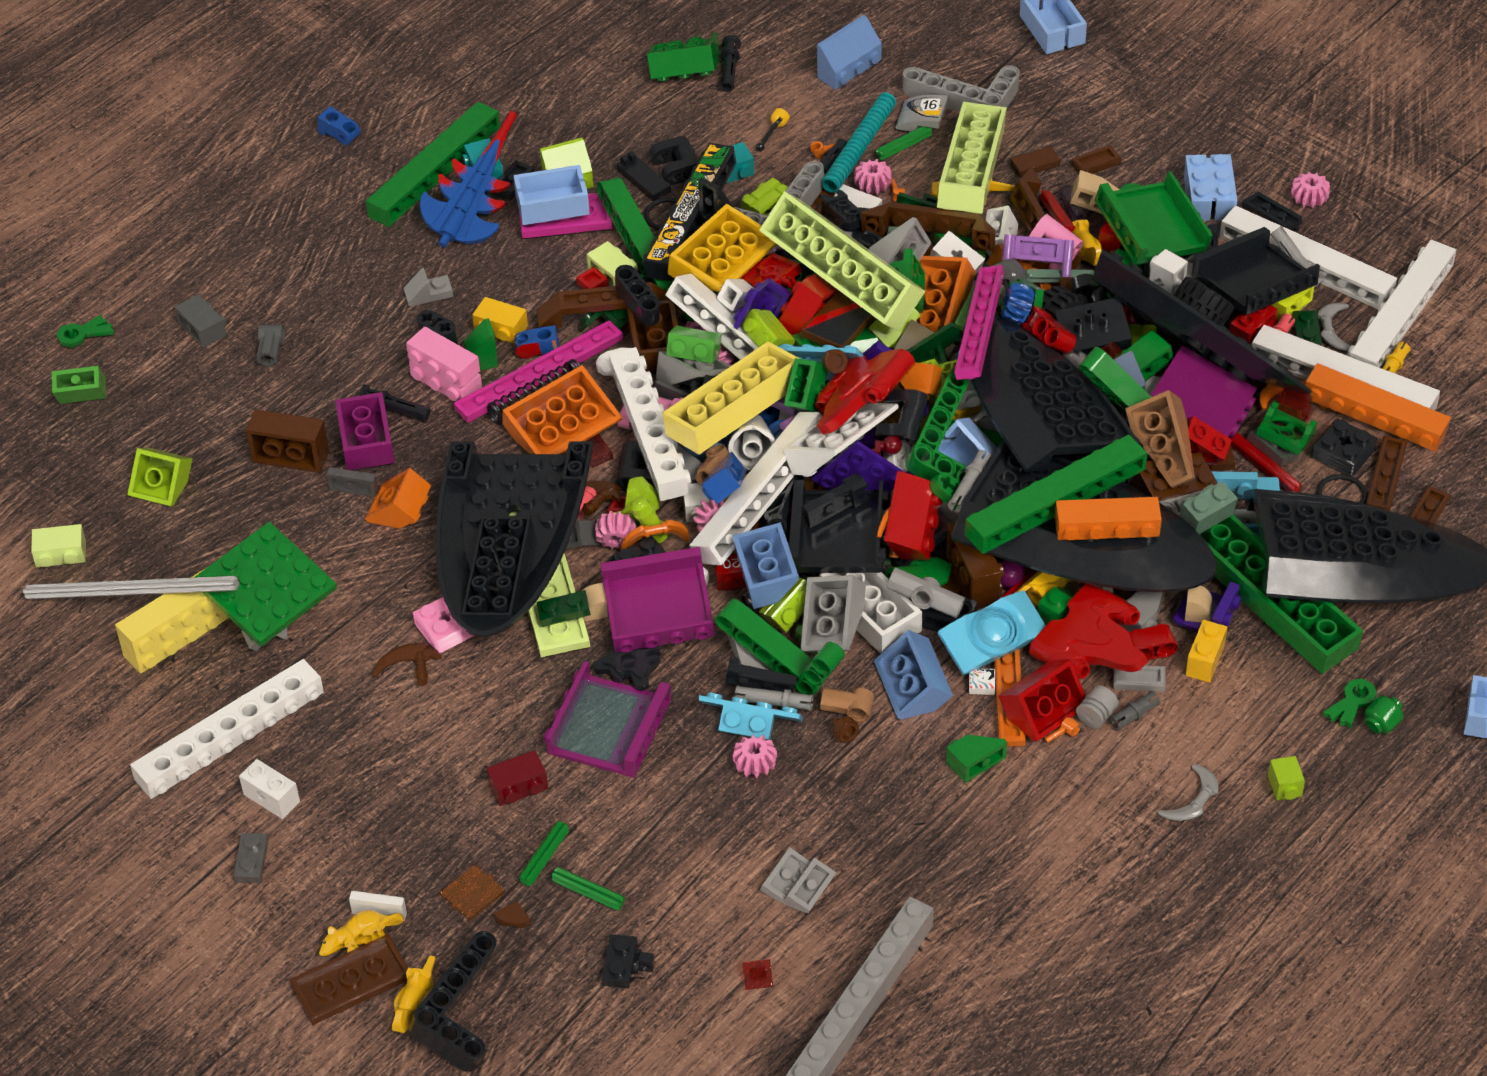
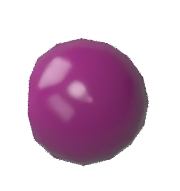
M1004 559L1000 560L1004 570V577H1001L1002 587L1011 588L1014 584L1022 581L1026 575L1024 566Z

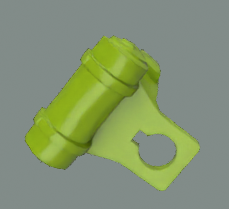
M643 477L629 479L625 509L621 511V514H630V518L635 519L636 528L641 525L652 526L661 524L662 521L656 514V510L659 509V498L655 488ZM668 534L652 535L658 543H662L668 538Z

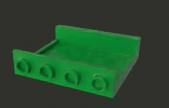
M1171 171L1167 173L1164 182L1113 191L1108 183L1100 184L1094 199L1135 265L1151 262L1155 255L1158 256L1165 249L1177 256L1205 252L1213 236L1211 230L1206 226L1200 213L1197 212L1190 198L1186 195Z

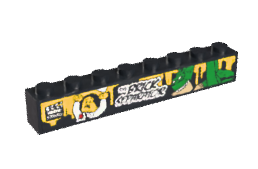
M708 143L706 149L701 152L700 159L697 165L693 167L691 176L685 181L681 194L677 196L676 203L669 210L664 224H661L656 239L652 240L651 248L643 257L642 264L646 270L647 278L667 281L674 280L668 274L669 255L700 228L699 179L702 177L723 189L737 164L734 146Z

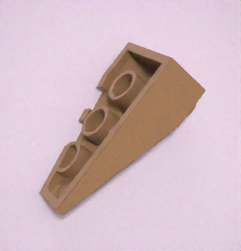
M1167 390L1125 408L1132 432L1153 459L1156 467L1170 487L1174 488L1194 480L1195 475L1188 424L1181 398Z

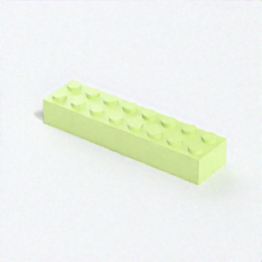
M970 102L962 103L939 183L937 208L965 211L966 213L973 214L983 213L1004 133L1007 107Z
M785 191L759 230L883 324L897 331H900L925 293V290L813 208Z

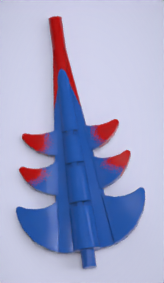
M510 111L500 130L473 167H468L456 159H452L453 171L462 180L461 183L453 182L444 177L443 174L438 175L440 191L448 199V202L438 201L429 196L427 192L422 193L420 200L421 217L430 229L441 236L438 242L439 246L446 248L449 241L453 242L455 240L464 244L481 243L492 237L499 229L498 223L484 221L477 216V213L491 214L505 206V201L492 199L485 194V191L498 193L510 187L509 182L492 177V173L507 134L517 117L515 112Z

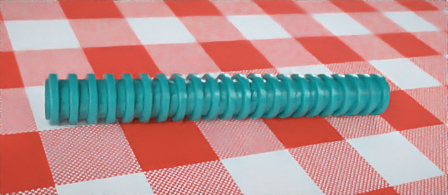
M887 92L881 93L823 177L821 184L826 191L836 193L841 188L896 106V99L892 94Z

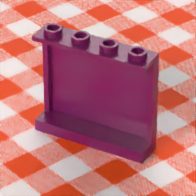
M1182 345L1150 396L1153 397L1170 390L1181 398L1186 419L1195 416L1225 436L1233 438L1247 416V411H1250L1256 400L1252 396L1257 388L1240 380L1233 374Z
M700 547L600 563L615 653L631 652L634 649L646 647L655 648L659 645L670 643L679 644L693 639L703 640L715 636Z

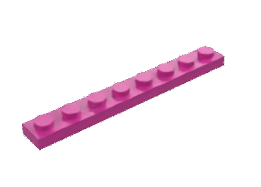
M1003 265L979 268L955 367L957 380H971L981 377L1004 277Z
M609 320L456 401L454 409L469 423L488 412L487 405L489 402H493L495 399L501 400L502 395L508 396L510 391L516 392L518 387L524 388L525 383H532L534 378L540 379L542 374L548 375L549 370L556 371L557 366L563 367L564 363L571 359H575L578 363L583 362L622 341L623 333ZM558 368L559 374L564 372L562 368ZM554 372L550 373L551 378L556 376ZM546 376L542 377L543 382L548 380ZM536 380L534 381V385L538 386L540 385V382ZM529 384L526 386L527 391L532 389V386ZM523 389L518 390L519 395L525 393ZM515 393L510 395L511 399L517 397ZM503 397L502 399L503 403L509 401L507 397ZM495 402L498 405V407L501 406L500 402Z

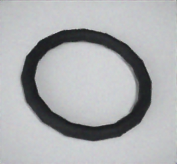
M660 198L651 202L644 212L646 222L651 227L659 230L661 225L655 224L649 218L650 210L660 203H676V198Z
M1331 475L1323 479L1317 488V495H1322V489L1326 483L1337 479L1349 480L1357 484L1362 491L1363 496L1359 503L1365 504L1367 502L1368 492L1365 485L1350 475Z

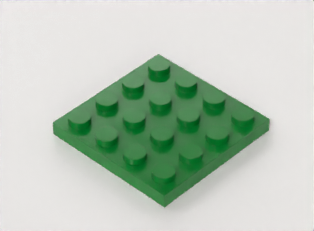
M270 521L194 577H238L240 586L236 591L202 593L260 647L337 589V583Z

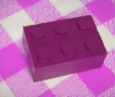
M383 393L335 400L346 469L355 470L395 463Z

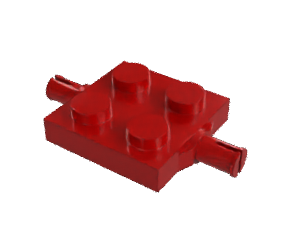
M771 253L756 263L740 279H744L754 288L758 282L763 283L768 278L781 286L786 285L789 288H793L796 284L794 278L802 272L799 263Z

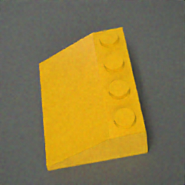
M725 204L669 255L668 274L673 278L692 274L711 291L720 292L726 279H740L777 244L759 231L762 225L730 205Z

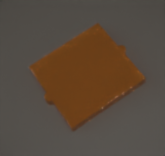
M474 865L441 891L440 895L452 905L453 910H458L471 921L505 893V890L493 880L492 875L485 874Z

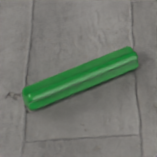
M921 126L877 148L875 156L879 161H883L931 137L932 129L931 127Z
M557 821L520 873L519 882L529 887L534 883L569 832L566 823Z
M556 867L552 873L553 882L610 908L620 910L625 903L623 895L561 867Z

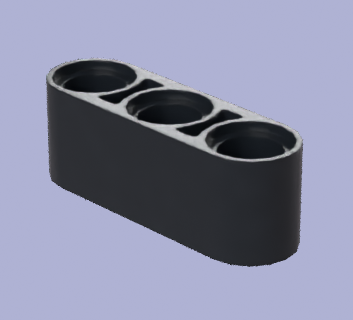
M620 265L615 270V288L617 293L643 325L653 326L657 324L660 320V305L657 296L634 267L630 265Z

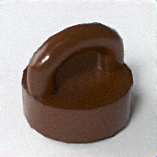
M828 350L823 355L822 365L828 373H841L847 366V357L841 350Z
M852 717L832 719V723L835 725L833 727V735L840 742H850L857 736L859 724Z

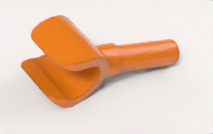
M815 141L810 145L811 152L814 153L816 158L820 159L825 151L831 149L835 143L823 146L821 142Z
M891 179L892 201H896L899 192L905 194V188H898L895 180Z
M1065 718L1058 730L1044 737L1045 742L1048 743L1065 732L1074 737L1080 731L1079 723L1073 718Z

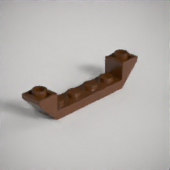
M1034 169L1027 171L1019 180L1010 196L1014 207L1030 234L1045 215L1035 197L1042 183ZM1081 251L1073 259L1071 270H1076L1083 258Z
M896 202L876 206L861 213L862 233L868 230L877 235L884 236L889 226L899 227L914 217L917 218L924 231L947 234L950 231L956 236L972 238V249L995 251V229L979 214Z
M652 282L646 283L659 301L669 300L666 296V290ZM615 286L561 291L536 310L538 326L541 328L555 325L556 328H562L561 315L626 309L627 304L617 293ZM674 303L675 312H676V315H677V308H676V304Z

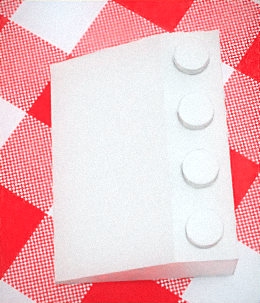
M867 403L840 428L830 434L822 435L816 426L818 423H816L782 448L792 475H803L804 477L814 475L818 468L829 463L834 456L843 452L856 440L862 439L866 432L899 408L898 404Z

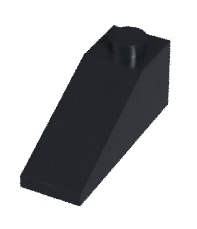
M702 177L699 179L700 227L725 204L733 207L720 186Z

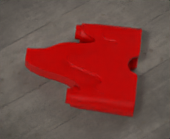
M904 349L881 352L870 360H867L866 356L847 359V366L844 371L835 373L816 399V408L824 413L816 425L822 435L830 434L840 428L865 404L869 402L876 404L884 400L915 365L914 357Z
M1088 583L1068 602V615L1061 620L1050 621L1034 638L1029 648L1030 655L1045 664L1049 661L1071 659L1079 679H1084L1089 675V665H1102L1120 671L1136 672L1140 671L1148 663L1145 654L1135 647L1129 632L1118 625L1136 624L1140 619L1138 609L1107 589Z

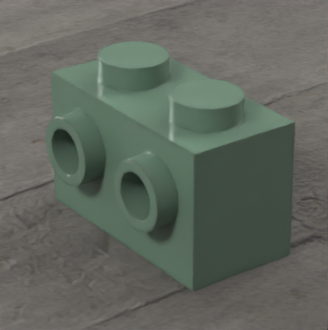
M1223 481L1216 485L1211 484L1195 497L1190 496L1182 503L1179 517L1201 534L1233 515L1238 498Z

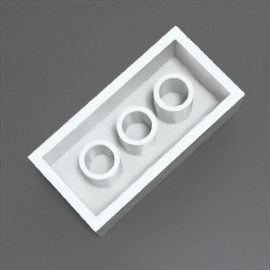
M882 572L820 574V577L853 575L866 583L864 610L856 630L880 654L907 630L915 633L922 631V611L906 596L888 589L889 579Z

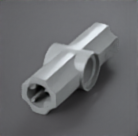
M896 567L887 584L888 589L910 598L916 607L920 609L931 607L954 618L958 617L965 601V597L940 587L939 582L932 577L921 579Z

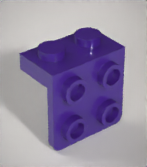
M770 278L766 279L763 283L758 282L755 288H751L746 294L744 300L747 303L743 308L740 307L733 318L736 321L733 328L738 330L752 309L770 310L778 319L781 314V308L789 300L792 293Z
M1230 582L1223 596L1210 592L1212 596L1210 622L1228 626L1229 628L1233 612L1238 610L1242 600V596L1239 595V584ZM1187 590L1174 615L1173 622L1176 625L1198 632L1201 623L1185 621Z

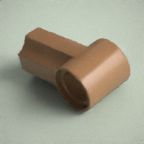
M724 444L716 445L706 451L707 459L699 467L698 473L695 475L699 484H702L704 479L729 454Z
M825 688L822 692L820 709L847 714L856 722H866L869 719L875 696L870 690L865 688H856L853 692Z

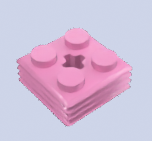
M443 597L413 612L414 624L434 650L439 653L474 636L463 630L452 618Z

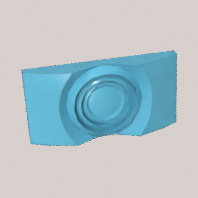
M1024 590L1002 597L977 612L964 615L939 630L938 635L962 676L1031 644L1046 625Z

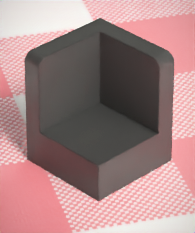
M576 521L566 550L583 546L601 545L600 542L596 541L595 524L597 521Z

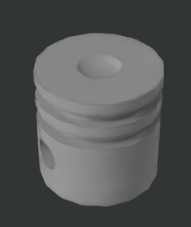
M1100 685L1095 686L1076 708L1077 717L1086 726L1099 729L1118 707L1119 701L1110 689Z

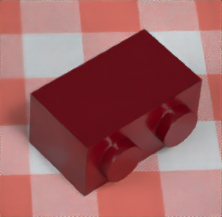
M535 750L486 768L488 784L499 806L514 803L521 798L532 794H539L543 790L548 789L547 773Z

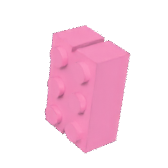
M427 327L422 328L406 342L410 374L415 380L427 384L433 390L441 392L452 401H458L482 388L481 375L479 374V358L477 355Z

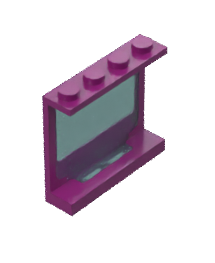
M584 661L580 670H576L573 676L571 688L565 691L563 705L561 709L557 708L552 727L547 728L545 732L544 742L547 745V754L635 778L671 702L670 684L660 682L656 692L639 691L629 685L590 675L589 662Z

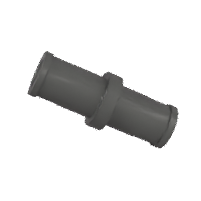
M1151 690L1138 700L1128 702L1126 708L1112 715L1109 718L1111 724L1121 719V722L1113 726L1114 729L1117 731L1122 730V728L1134 720L1139 721L1142 719L1143 714L1160 705L1159 697L1149 702L1157 694Z

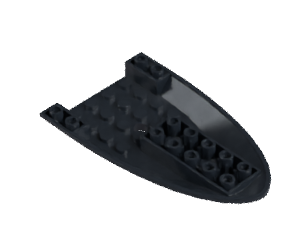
M1102 250L1092 279L1112 298L1120 297L1123 306L1126 305L1129 310L1155 325V327L1183 345L1195 349L1198 354L1207 360L1213 361L1224 369L1227 366L1231 367L1229 372L1244 382L1247 378L1308 395L1312 393V390L1293 377V373L1286 366L1278 361L1273 363L1274 361L1266 353L1259 349L1255 350L1243 338L1235 337L1223 325L1216 324L1201 311L1198 312L1141 274L1143 270L1135 264L1131 263L1128 266L1123 263L1124 258L1112 250L1109 254Z
M995 313L981 377L971 379L988 416L1025 472L1047 471L1053 455L1092 453L1127 435H1130L1143 448L1113 404L1088 377L1056 349L1047 346L1031 332L1024 329L1021 324L1009 322L1003 319L1001 315ZM1147 454V461L1151 460V458Z
M1003 440L963 501L951 539L977 549L965 536L966 518L975 512L989 507L994 502L1003 500L1013 492L1020 491L1030 486L1033 482L1051 475L1054 471L1071 465L1076 460L1063 455H1053L1047 471L1025 472ZM1121 482L1090 499L1150 496ZM1159 503L1162 519L1160 537L1058 540L1054 517L987 552L1015 564L1051 575L1129 591L1176 592L1192 589L1207 583L1214 577L1216 572L1215 557L1207 542L1190 524L1161 503Z
M451 441L437 509L436 564L439 584L448 610L457 624L469 634L477 637H489L508 629L526 614L549 584L567 548L580 511L588 477L593 441H569L567 454H478L474 441ZM513 511H520L515 516L509 515Z
M1264 489L1244 491L1243 495L1247 511H1254L1256 513L1267 563L1262 577L1265 597L1346 603H1396L1450 597L1480 588L1487 583V549L1471 538L1444 526L1405 514L1331 496Z

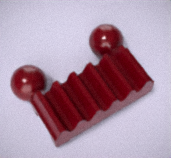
M887 436L883 441H875V449L871 450L882 456L883 450L887 454L895 455L901 451L902 441L896 436Z

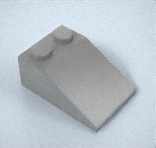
M912 217L872 245L869 250L886 263L891 264L894 261L903 260L904 249L912 248L920 261L931 245V241L917 218Z
M659 351L656 379L676 388L682 384L691 386L693 380L703 383L705 375L716 377L731 367V365L718 358L713 363L667 356V351Z
M853 575L807 577L801 650L803 652H819L827 642H834L843 651H849L864 610L866 583Z

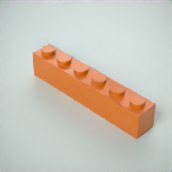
M1319 363L1315 365L1305 383V386L1312 390V393L1310 395L1303 393L1302 396L1312 402L1435 452L1447 433L1451 417Z

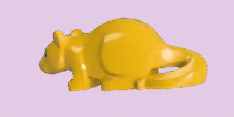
M373 910L360 911L337 930L333 926L328 928V935L323 940L319 955L329 956L338 952L341 948H348L347 953L357 949L358 945L367 944L385 936L383 932L385 926L399 925L403 923L404 917L401 913L388 916Z

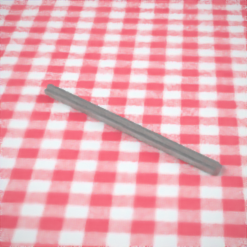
M236 576L35 584L26 585L22 592L26 599L236 591L240 586V582Z

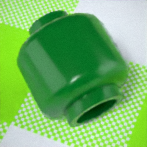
M1384 695L1379 696L1366 708V718L1364 721L1376 734H1389L1403 721L1404 714L1401 710L1403 705L1393 696L1391 698Z

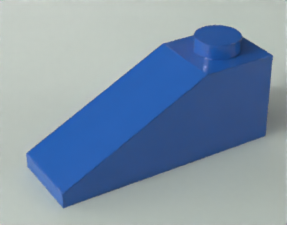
M730 452L704 479L702 483L704 487L702 489L703 493L710 501L714 500L717 504L741 487L747 469L734 453Z

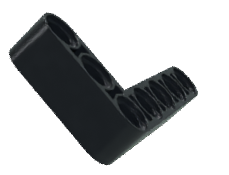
M487 931L477 932L418 1006L409 1026L411 1037L465 1072L475 1071L478 1068L486 1050L485 1044L478 1036L447 1016L481 974L492 957L497 942L495 936Z

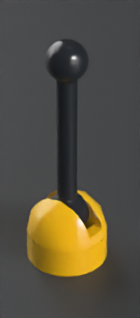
M776 108L770 118L773 125L761 143L756 145L758 151L764 150L765 143L776 127H784L790 119L787 111L781 108Z

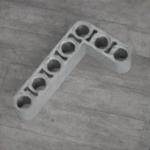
M1004 66L988 89H984L920 68L909 67L903 71L902 90L905 95L910 97L931 94L948 95L946 108L960 112L963 102L1008 107L1019 90L1020 71L1015 66Z
M819 161L806 163L785 192L811 206L823 190L821 184L825 176L823 164ZM734 207L760 225H763L768 217Z

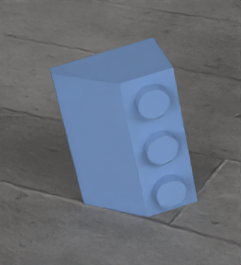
M860 16L817 44V78L835 90L881 60L882 43L867 16Z
M781 522L733 535L737 558L753 609L778 603L799 580Z
M907 630L874 660L896 716L900 720L934 712L953 696L930 640L925 636Z

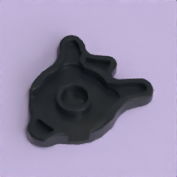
M613 645L611 651L605 657L593 662V670L597 674H611L616 682H623L626 678H631L637 690H647L649 687V675L658 667L661 661L660 647H646L634 649L631 652L615 653Z

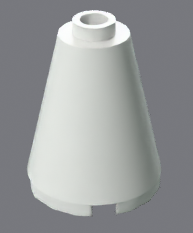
M756 415L737 428V431H734L728 443L729 453L733 452L743 466L750 471L776 441L765 421L759 415Z

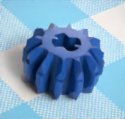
M1015 282L1010 285L1001 304L1000 315L1002 318L1019 325L1023 323L1032 309L1035 296L1033 289L1022 283Z

